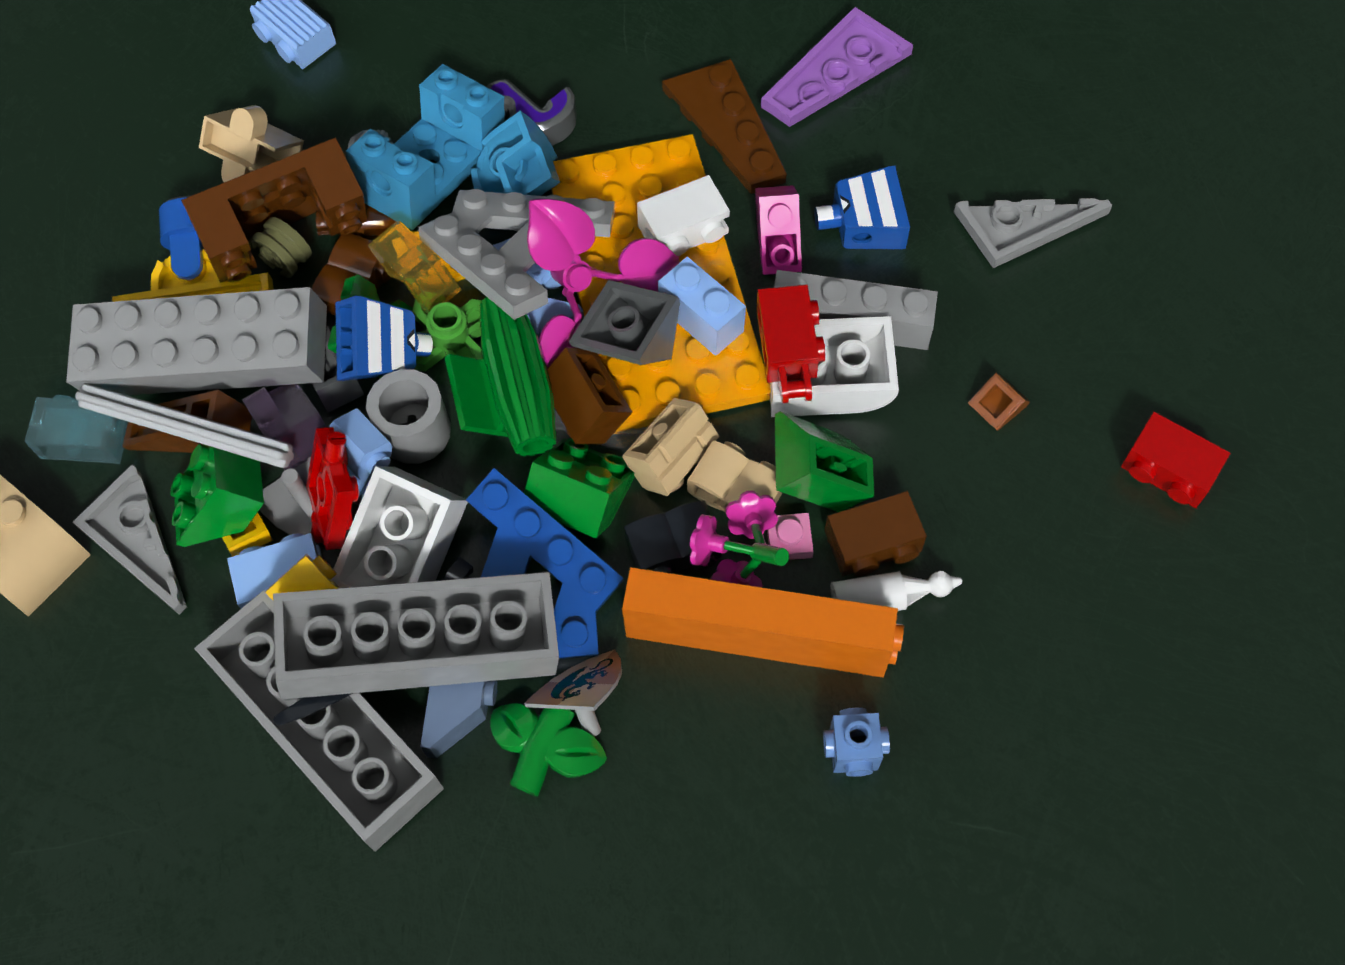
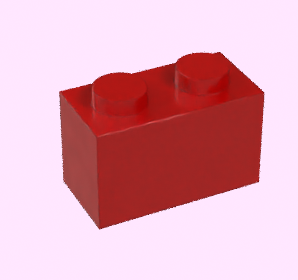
M1153 412L1121 468L1129 471L1136 480L1142 483H1150L1167 492L1174 501L1197 508L1209 492L1231 453Z

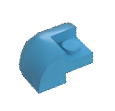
M522 111L517 112L492 130L481 141L484 148L478 157L476 168L471 169L474 189L484 192H518L523 195L542 196L560 183L553 161L558 157L551 143L538 125Z

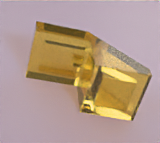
M396 221L368 245L387 274L405 283L425 313H429L439 303L448 302L461 291V288L441 259L401 221Z

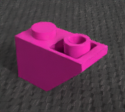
M794 185L755 188L757 232L763 275L776 274L777 270L802 272L799 194Z

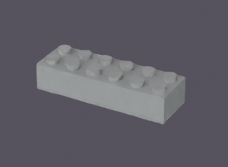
M310 287L74 304L66 382L79 391L82 385L90 384L124 395L324 382L327 305Z
M549 572L273 594L275 674L281 700L556 675L559 651Z
M263 590L194 649L361 839L376 852L444 788L436 776L360 693H353L337 703L281 726L274 723L273 718L275 715L302 698L280 699L275 674L273 600Z

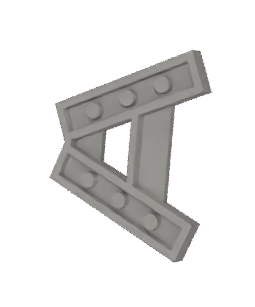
M479 189L459 190L452 213L440 216L429 223L419 226L420 241L515 320L548 304V290L526 273L535 263L529 253L527 243L529 201L540 198L557 199L580 208L592 220L595 236L597 237L611 236L615 215V201H602L597 198H563L558 195H523L518 192L495 193L484 192ZM483 228L518 230L499 250L478 234Z

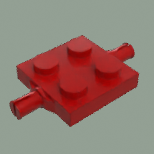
M333 427L316 428L306 484L313 510L310 533L314 538V542H324L326 550L343 547L346 531L350 530L353 522L352 502L358 500L359 493L356 477L349 476L347 470L346 436L341 432L334 431Z

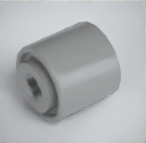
M399 369L385 374L374 383L367 395L366 411L370 422L391 443L392 453L390 457L405 464H420L435 458L444 450L450 439L451 422L439 388L427 374L414 369Z

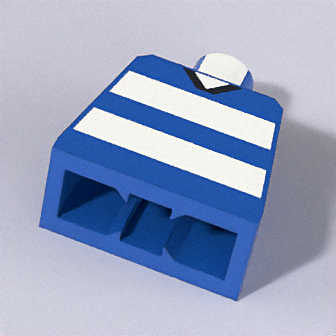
M888 166L838 181L835 184L833 205L814 208L817 230L838 228L842 246L846 249H906L910 224L895 166Z
M353 296L335 302L337 381L379 377L399 369H415L416 357H428L431 354L433 348L432 337L429 333L415 332V315L412 311L362 296Z

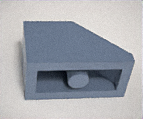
M497 680L429 687L420 744L427 758H438L486 720L488 705L494 706L496 702Z

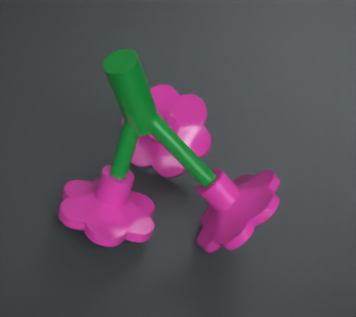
M746 491L740 495L739 500L732 501L726 506L725 511L729 518L728 528L730 532L734 535L744 534L747 538L754 539L755 543L752 546L729 541V537L716 534L717 521L715 516L700 515L696 529H694L690 538V547L692 549L690 556L691 564L705 567L709 563L712 552L724 554L729 550L748 554L752 558L750 562L739 561L736 563L731 559L722 560L717 566V572L711 576L710 580L762 587V581L754 575V570L761 562L784 566L789 560V553L786 549L767 545L763 537L764 531L773 528L778 521L777 515L774 512L776 503L773 497L770 495L759 496L755 491Z

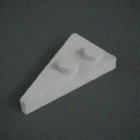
M1081 198L1078 204H1055V199L1022 200L1020 202L995 200L993 206H969L968 201H960L956 203L954 213L992 268H995L1109 214L1112 204L1109 200H1098L1095 198Z
M131 465L73 523L180 615L187 606L143 477L137 468Z

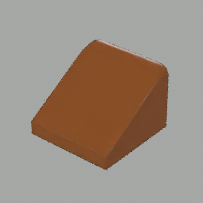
M997 373L968 402L997 431L1030 403L1009 381Z

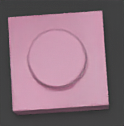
M809 513L777 515V524L767 530L769 545L786 549L789 553V560L813 558L814 551Z

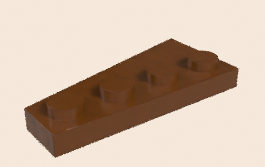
M731 59L662 81L664 93L669 99L673 98L680 106V111L687 120H692L701 130L704 140L710 147L714 146L723 156V162L750 194L755 193V188L774 187L786 183L787 173Z

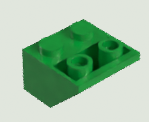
M781 411L775 414L776 491L837 512L846 510L874 497L873 458L842 434Z
M563 438L551 450H547L532 462L524 494L558 523L597 538L611 525L635 476L621 456L610 453L602 454L590 449L588 444H575L572 438Z
M198 444L193 450L189 466L184 473L176 475L171 486L170 493L175 500L172 525L176 526V545L187 547L243 532L264 504L260 461L204 444Z

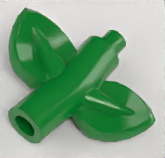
M512 703L495 708L491 714L490 727L496 743L504 750L520 753L509 784L530 795L539 796L549 766L553 771L566 778H577L597 770L605 763L607 756L603 747L593 735L581 728L569 727L575 716V713L570 709L543 708L538 716L532 707Z

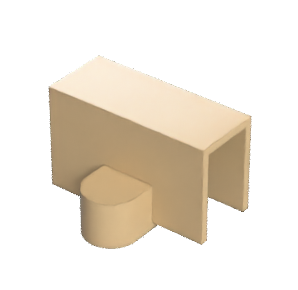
M251 105L205 115L199 148L223 159L221 176L223 182H227L301 152L304 140L268 124L265 111L260 106Z

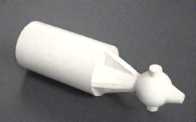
M898 571L831 582L830 589L831 598L898 608V611L906 610L909 605L928 593L939 598L947 596L951 593L952 589L962 584V579L950 576L944 571L933 573L928 580L905 576Z

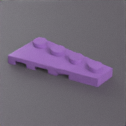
M855 7L761 98V108L791 127L910 56L913 44Z

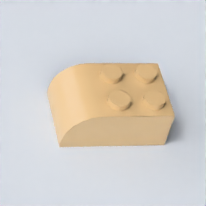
M0 475V593L29 617L91 554L52 518Z

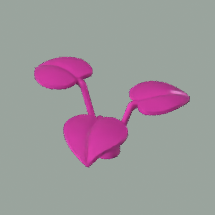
M548 198L530 200L527 234L529 253L538 266L549 270L552 278L564 286L562 294L567 298L574 315L573 320L565 315H555L543 327L539 343L546 370L565 347L576 348L571 346L569 340L580 325L582 314L573 295L574 292L586 289L590 285L592 277L616 282L622 281L621 283L658 292V281L680 263L679 257L667 246L655 239L640 238L630 242L621 252L618 260L621 274H614L590 267L579 256V254L590 249L595 240V228L590 217L580 208L565 201Z

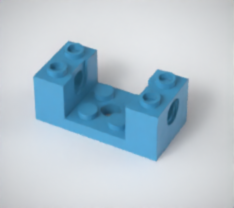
M444 64L439 66L419 84L421 120L396 143L391 144L389 138L370 128L345 151L346 159L364 194L365 204L411 230H414L471 174V169L476 168L478 157L484 148L481 141L492 130L505 122L504 96ZM428 160H435L437 163H432Z

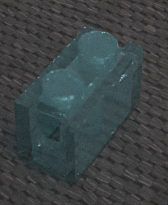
M70 396L36 397L25 443L40 459L120 464L124 450L122 445L128 421L81 408L78 405V400Z

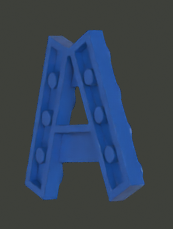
M493 468L466 499L472 507L497 527L481 577L526 574L531 558H533L562 583L554 607L559 659L598 656L599 644L596 612L624 581V578Z

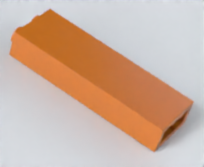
M631 567L622 607L626 637L882 678H884L888 664H896L904 634V625L896 624L898 608Z

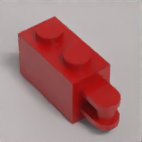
M808 284L758 289L757 317L767 383L778 382L782 404L789 403L790 398L804 397L805 401H812L811 378H817L818 364L825 361L823 336L816 337L814 325H819L817 300H810Z

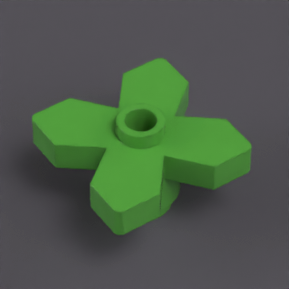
M418 291L416 293L412 312L415 315V320L425 329L421 333H429L431 335L433 348L428 357H416V367L414 370L427 371L448 354L484 359L482 349L473 341L481 336L480 303H482V300L471 299L460 308L452 303L445 302L439 293Z

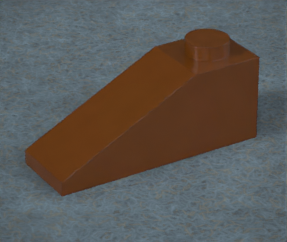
M220 390L158 404L250 432L253 410ZM128 422L122 447L127 450L193 453L195 447L201 443Z

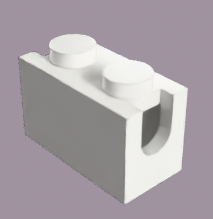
M709 175L637 203L638 227L644 238L655 239L663 243L676 256H680L688 249L705 242L713 243L722 238L723 235L728 234L729 231L724 218L730 217V210Z

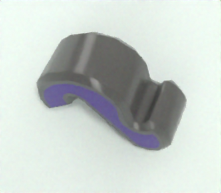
M508 79L495 80L487 85V88L504 96L505 121L517 112L522 111L538 125L552 146L567 138L576 126L577 110L575 95L570 87H566L555 95L541 109Z

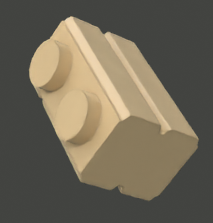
M674 398L623 454L622 458L630 470L634 472V476L643 488L665 496L675 492L683 485L684 477L695 464L699 463L713 440L716 441L720 437L712 423L707 421L709 418L701 405L696 402Z

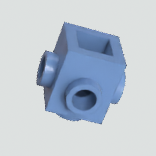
M865 708L843 709L839 712L840 715H833L829 730H823L825 758L832 757L833 773L846 772L847 776L852 777L870 775L873 771L879 769L883 760V754H889L890 752L887 726L880 727L879 713H867ZM865 736L866 741L856 743L851 737Z

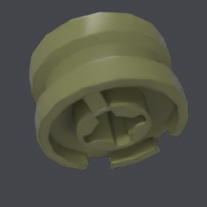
M270 217L263 224L264 230L262 232H255L249 239V244L252 249L256 247L260 249V253L257 256L272 270L275 267L281 268L280 275L291 278L298 270L297 265L305 263L311 257L312 251L302 236L281 219Z

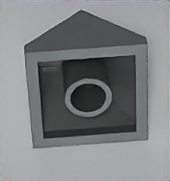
M608 280L569 342L572 347L639 365L672 359L680 300L677 296Z

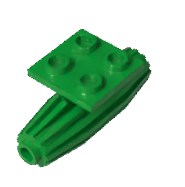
M486 296L482 303H480L481 347L484 359H474L448 354L445 357L460 429L508 437L515 453L520 454V456L543 454L545 451L551 450L553 445H556L553 393L538 335L528 314L514 320Z

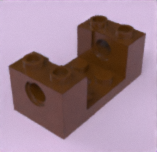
M336 137L181 200L220 283L226 280L229 282L240 281L249 276L252 269L257 268L255 259L250 251V245L240 224L245 222L246 224H255L267 218L269 212L282 207L284 209L297 207L308 196H312L331 236L338 233L349 235L362 227V223L367 222L364 194Z

